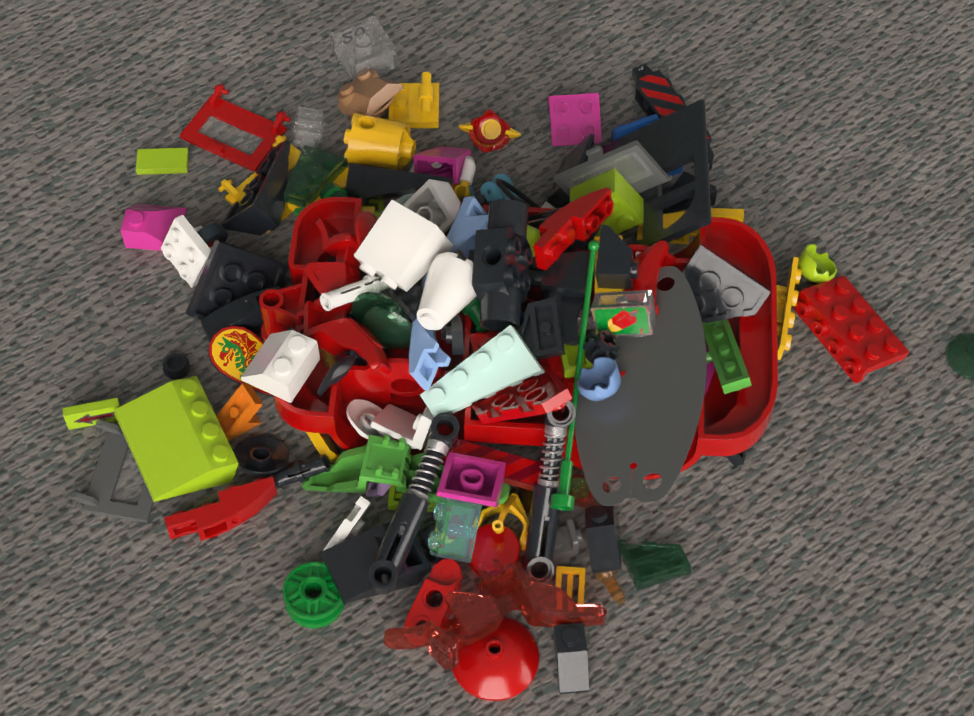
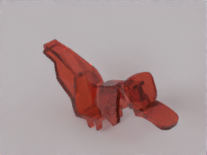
M493 559L492 566L495 567V570L491 572L486 571L483 564L478 566V573L480 575L479 583L476 586L478 594L454 591L448 593L446 604L455 617L446 621L444 630L435 625L432 620L414 627L389 628L384 632V644L391 649H414L428 646L430 655L445 670H453L459 663L458 651L464 645L469 646L496 631L504 620L505 615L510 611L519 610L525 620L532 626L554 627V625L584 623L585 627L603 625L606 620L607 610L602 604H576L561 588L530 579L518 561L502 567L499 560Z

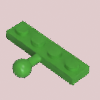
M728 319L702 323L705 341L709 349L706 352L707 363H714L724 394L752 386Z

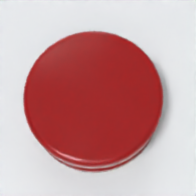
M486 524L477 528L467 542V561L472 572L487 581H499L512 575L520 562V543L516 534L506 526H504V531L500 534L493 531L492 524Z

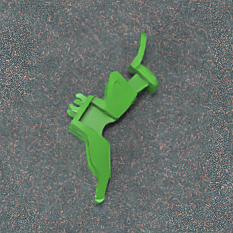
M369 434L368 442L365 446L343 451L334 464H331V471L310 477L307 482L302 483V488L311 491L366 494L370 481L397 485L396 491L401 493L407 492L409 485L413 484L412 478L416 477L415 471L419 470L418 464L422 462L421 457L425 455V452L411 456V446L406 444L405 439L400 438L399 441L391 440L389 435L379 437ZM443 465L439 466L441 470H437L436 474L438 477L434 478L433 482L435 484L430 487L432 491L427 494L429 502L437 504L448 501L463 505H481L437 496V490L445 467ZM503 484L499 505L508 499L509 484Z

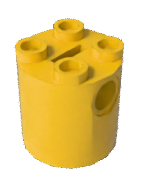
M359 113L353 114L352 128H347L344 135V144H348L344 156L345 163L402 171L403 167L413 160L416 140H412L410 137L409 123Z

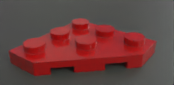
M547 361L540 364L545 373L538 376L533 375L522 380V383L504 388L496 392L495 395L483 398L471 406L481 423L488 424L558 411L567 404V401L572 399V396Z

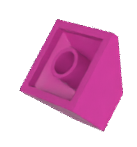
M134 204L127 208L120 230L125 247L162 251L161 246L174 218L181 215L185 217L186 208Z

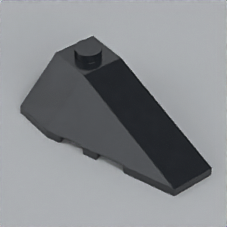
M287 139L269 151L256 170L258 176L243 189L246 195L240 203L234 202L222 224L223 228L261 236L269 230L274 231L281 224L282 220L280 218L285 209L290 142Z
M349 164L345 191L347 195L354 196V198H362V203L369 204V199L383 200L416 193L429 179L448 182L450 186L453 185V180L441 176Z

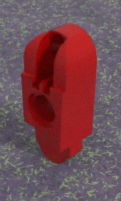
M443 559L438 564L435 563L428 579H425L404 624L405 633L413 642L423 645L432 644L442 636L462 587L461 582L464 577L462 575V568L456 561ZM435 592H441L443 595V601L438 607H432L430 604V598ZM421 621H426L427 629L422 632L419 631L418 627Z

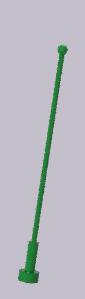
M592 240L588 244L590 258L572 403L576 411L579 395L577 381L580 379L582 369L583 346L585 345L595 256L596 251L600 247L599 242L596 240ZM575 419L568 428L565 460L561 461L558 493L552 494L550 501L551 508L563 511L574 509L575 497L569 495L573 468V462L570 460Z

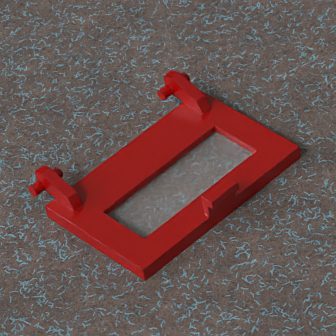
M222 84L215 85L213 95L209 97L179 135L180 139L256 172L269 151L274 148L272 144L276 142L275 138L279 135L283 136L287 132V128L282 126L285 121L290 122L291 118L287 116L286 112L281 111L280 113L277 112L275 122L221 99L220 97L223 94L228 95L229 91Z

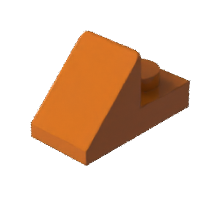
M242 383L216 416L228 441L262 424L256 412L263 403L250 384Z

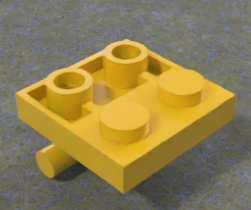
M423 72L421 83H400L403 89L394 95V99L389 105V119L409 123L410 128H439V83H431V73Z

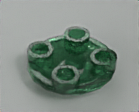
M389 305L387 308H375L366 311L362 318V325L372 332L383 347L393 350H403L410 347L413 326L403 316V311L400 307Z

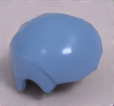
M610 357L595 358L591 369H581L580 379L577 381L579 393L592 401H603L611 397L619 390L621 385L617 363Z

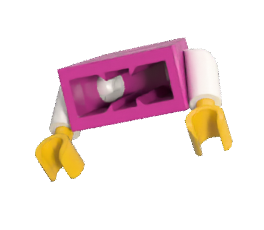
M440 146L413 155L414 163L409 172L452 179L453 184L460 183V185L454 188V192L459 200L463 196H471L469 186L472 185L476 166L474 158L471 157L470 149Z

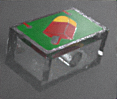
M652 290L595 293L591 311L596 334L600 330H606L614 334L616 338L619 336L644 337L653 335L657 317Z

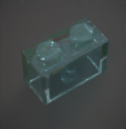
M441 497L440 503L437 502L434 509L435 530L430 533L428 539V548L431 549L430 555L471 563L482 505Z

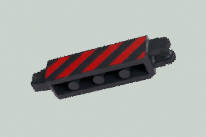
M646 64L632 69V76L636 82L635 100L647 117L657 114L659 119L686 107L682 95L677 94L668 77L665 78L660 70L653 72ZM707 130L709 171H711L714 153L710 147L712 142L711 135Z

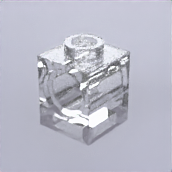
M299 106L293 125V145L317 149L323 134V110Z

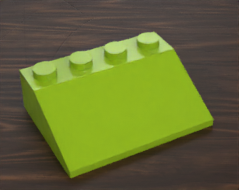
M197 376L170 381L114 410L116 419L153 502L233 482L238 461Z

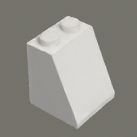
M391 200L354 254V257L361 263L359 268L373 277L376 273L383 277L381 281L391 289L395 290L398 286L407 292L429 271L430 264L434 258L441 253L449 252L454 245L437 225Z

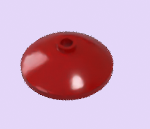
M486 616L470 622L456 636L450 653L451 669L456 681L469 694L483 700L502 701L519 695L532 683L538 670L539 651L532 634L519 622L503 616ZM492 647L500 649L496 654L491 653L489 650Z

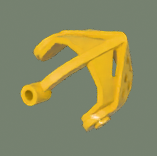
M516 493L509 495L503 504L498 505V508L489 506L480 511L475 519H473L470 528L471 534L481 527L489 516L500 513L498 520L492 523L493 531L500 534L504 531L503 523L507 514L511 513L517 516L523 525L519 543L521 551L525 552L529 520Z

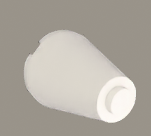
M445 252L437 255L431 262L417 311V319L424 328L440 330L477 296L472 287L473 262L466 259L463 261L456 258L458 254Z

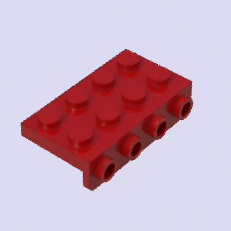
M845 275L803 289L798 295L796 306H793L795 312L854 383L861 382L867 373L903 360L909 354V350Z

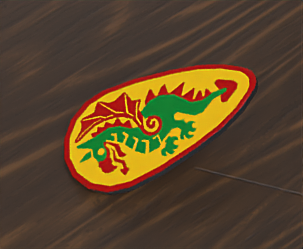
M230 326L221 329L213 336L209 344L208 355L211 364L219 373L240 385L242 383L248 384L241 380V376L264 342L252 331L244 327ZM251 385L255 392L273 397L272 394Z

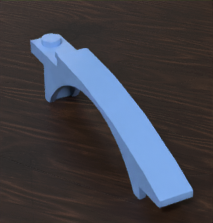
M474 196L464 198L447 236L448 240L454 245L449 252L458 254L456 258L463 261L468 259L469 250L475 249L476 230L486 228L488 224V215ZM428 272L423 276L421 283L422 290L424 289ZM416 318L412 322L409 373L424 390H429L438 367L448 366L451 359L441 350L436 339L435 330L424 328Z

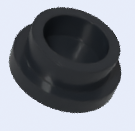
M179 353L170 354L163 363L164 374L173 380L184 378L190 371L189 360Z

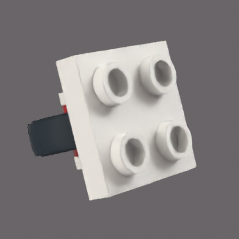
M184 215L174 218L161 246V250L164 256L178 270L181 278L186 280L192 288L198 284L215 240L226 242L228 234L219 223H212L204 228L202 226L193 228Z

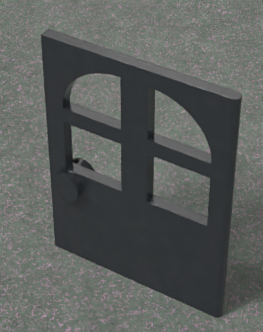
M698 100L602 147L603 154L637 140L666 174L694 161L695 181L662 195V184L642 192V198L644 199L643 239L627 245L652 246L658 241H666L668 243L711 224L704 100ZM631 155L596 170V176L615 168L624 177L643 169V167ZM694 196L687 211L675 223L663 230V209Z

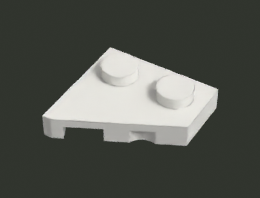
M360 496L354 509L344 519L324 550L346 541L350 534L356 536L365 524L362 517L371 502Z

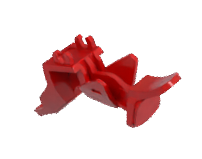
M320 217L316 224L322 235V250L336 258V262L308 263L304 271L314 287L322 295V293H327L359 281L360 271H358L360 262L354 257L359 248L356 236L349 233L340 234L332 224ZM318 298L314 302L308 300L304 304V309L297 312L296 318L299 320L304 318V323L298 325L296 330L301 333L304 332L305 336L316 340L318 347L334 356L338 353L354 350L367 361L373 370L383 376L390 374L391 366L384 353L382 344L367 327L352 318L348 319L346 317L347 313L349 314L356 306L357 300L326 311L321 305L320 298Z

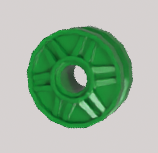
M314 561L301 564L286 577L282 589L286 611L291 619L300 626L313 629L326 627L336 621L343 612L345 604L325 563ZM311 593H320L318 597H308Z

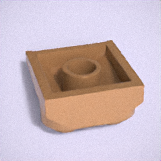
M365 68L358 72L357 78L351 83H347L339 89L337 95L339 100L338 108L341 113L353 116L354 113L371 116L402 90L403 86L400 83L380 78L375 69Z

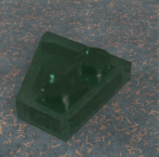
M620 539L621 557L637 590L691 574V565L680 544L666 543L661 545L656 542L644 541L643 545L626 544V540Z

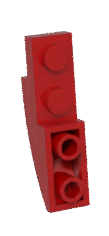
M605 187L572 201L556 211L539 226L540 238L533 245L537 268L547 270L573 244L575 239L586 241L605 219L612 214L614 202L612 201L611 188Z
M273 476L257 478L251 483L240 486H229L218 492L220 502L205 503L199 508L189 511H177L171 516L164 517L170 539L198 532L201 541L244 523L265 507L277 494Z

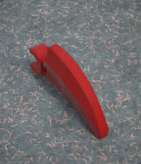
M658 241L635 259V262H639V277L633 280L632 289H624L626 299H639L636 307H644L645 309L651 307L654 316H657L659 313V307L656 302L657 282L663 259L669 250V245L666 241Z

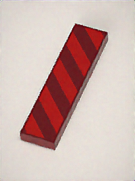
M458 439L455 445L448 451V453L452 452L505 462L504 483L533 491L534 482L538 481V477H540L538 474L542 472V468L539 467L543 464L542 462ZM448 453L447 456L443 457L442 459L444 463H440V465L445 466Z

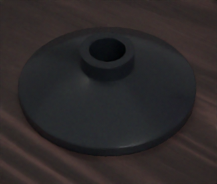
M269 436L245 438L237 443L233 449L238 461L237 467L247 473L256 475L277 472L289 460V451L286 445L280 440Z

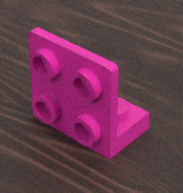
M599 93L558 95L547 98V110L550 112L552 146L579 145L590 134H594V144L602 142Z

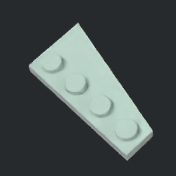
M509 325L433 384L429 390L420 394L434 417L440 413L453 414L471 406L477 400L489 398L504 388L518 385L523 382L522 380L533 375L538 376L545 373V371L516 329Z

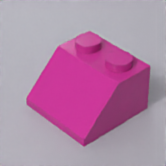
M449 452L437 490V496L498 508L503 490L506 463Z

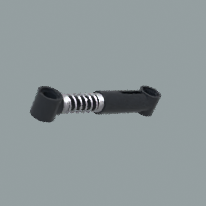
M567 401L564 412L560 416H553L552 411L543 414L544 424L546 425L544 428L546 442H543V445H545V449L542 450L544 457L541 458L543 464L539 466L542 468V472L538 474L540 476L538 481L534 482L525 554L521 559L523 572L533 584L537 585L549 582L555 572L553 556L560 510L551 508L550 501L551 495L558 493L560 461L564 459L561 453L565 451L562 446L566 443L564 437L567 435V428L570 427L576 416V409L571 401ZM544 562L543 568L540 571H531L534 563Z
M440 413L431 421L430 433L427 438L428 444H426V449H424L425 455L421 457L422 462L418 464L419 470L415 471L416 477L412 478L413 484L409 485L408 491L402 493L374 562L369 568V585L378 594H389L396 588L399 576L430 505L427 502L429 499L427 494L432 491L430 487L435 484L433 482L434 478L438 477L436 474L437 470H441L439 466L440 463H444L443 457L447 456L449 449L458 440L459 421L450 413ZM445 425L449 426L453 432L443 436L438 433L437 429ZM398 537H400L401 540H400L399 545H398V547H397V549H396V552H395V554H394V557H393L392 561H389V558H390V555H391V553H392V550H393V548H394V546H395V543H396ZM379 571H387L392 577L387 583H379L376 581L375 575Z

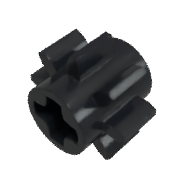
M600 330L596 334L592 331L585 339L586 344L583 346L585 357L592 364H594V359L598 357H610L615 360L619 356L617 354V351L620 349L618 340L611 332Z

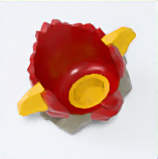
M491 109L486 110L480 118L476 117L471 122L458 126L459 129L467 132L466 134L471 138L474 146L481 150L482 153L503 149L505 145L513 143L515 138L521 136L520 132L512 129L505 119L499 118Z

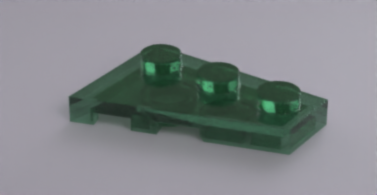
M304 145L285 189L284 201L298 207H307L320 196L323 187L333 182L348 167L347 158Z

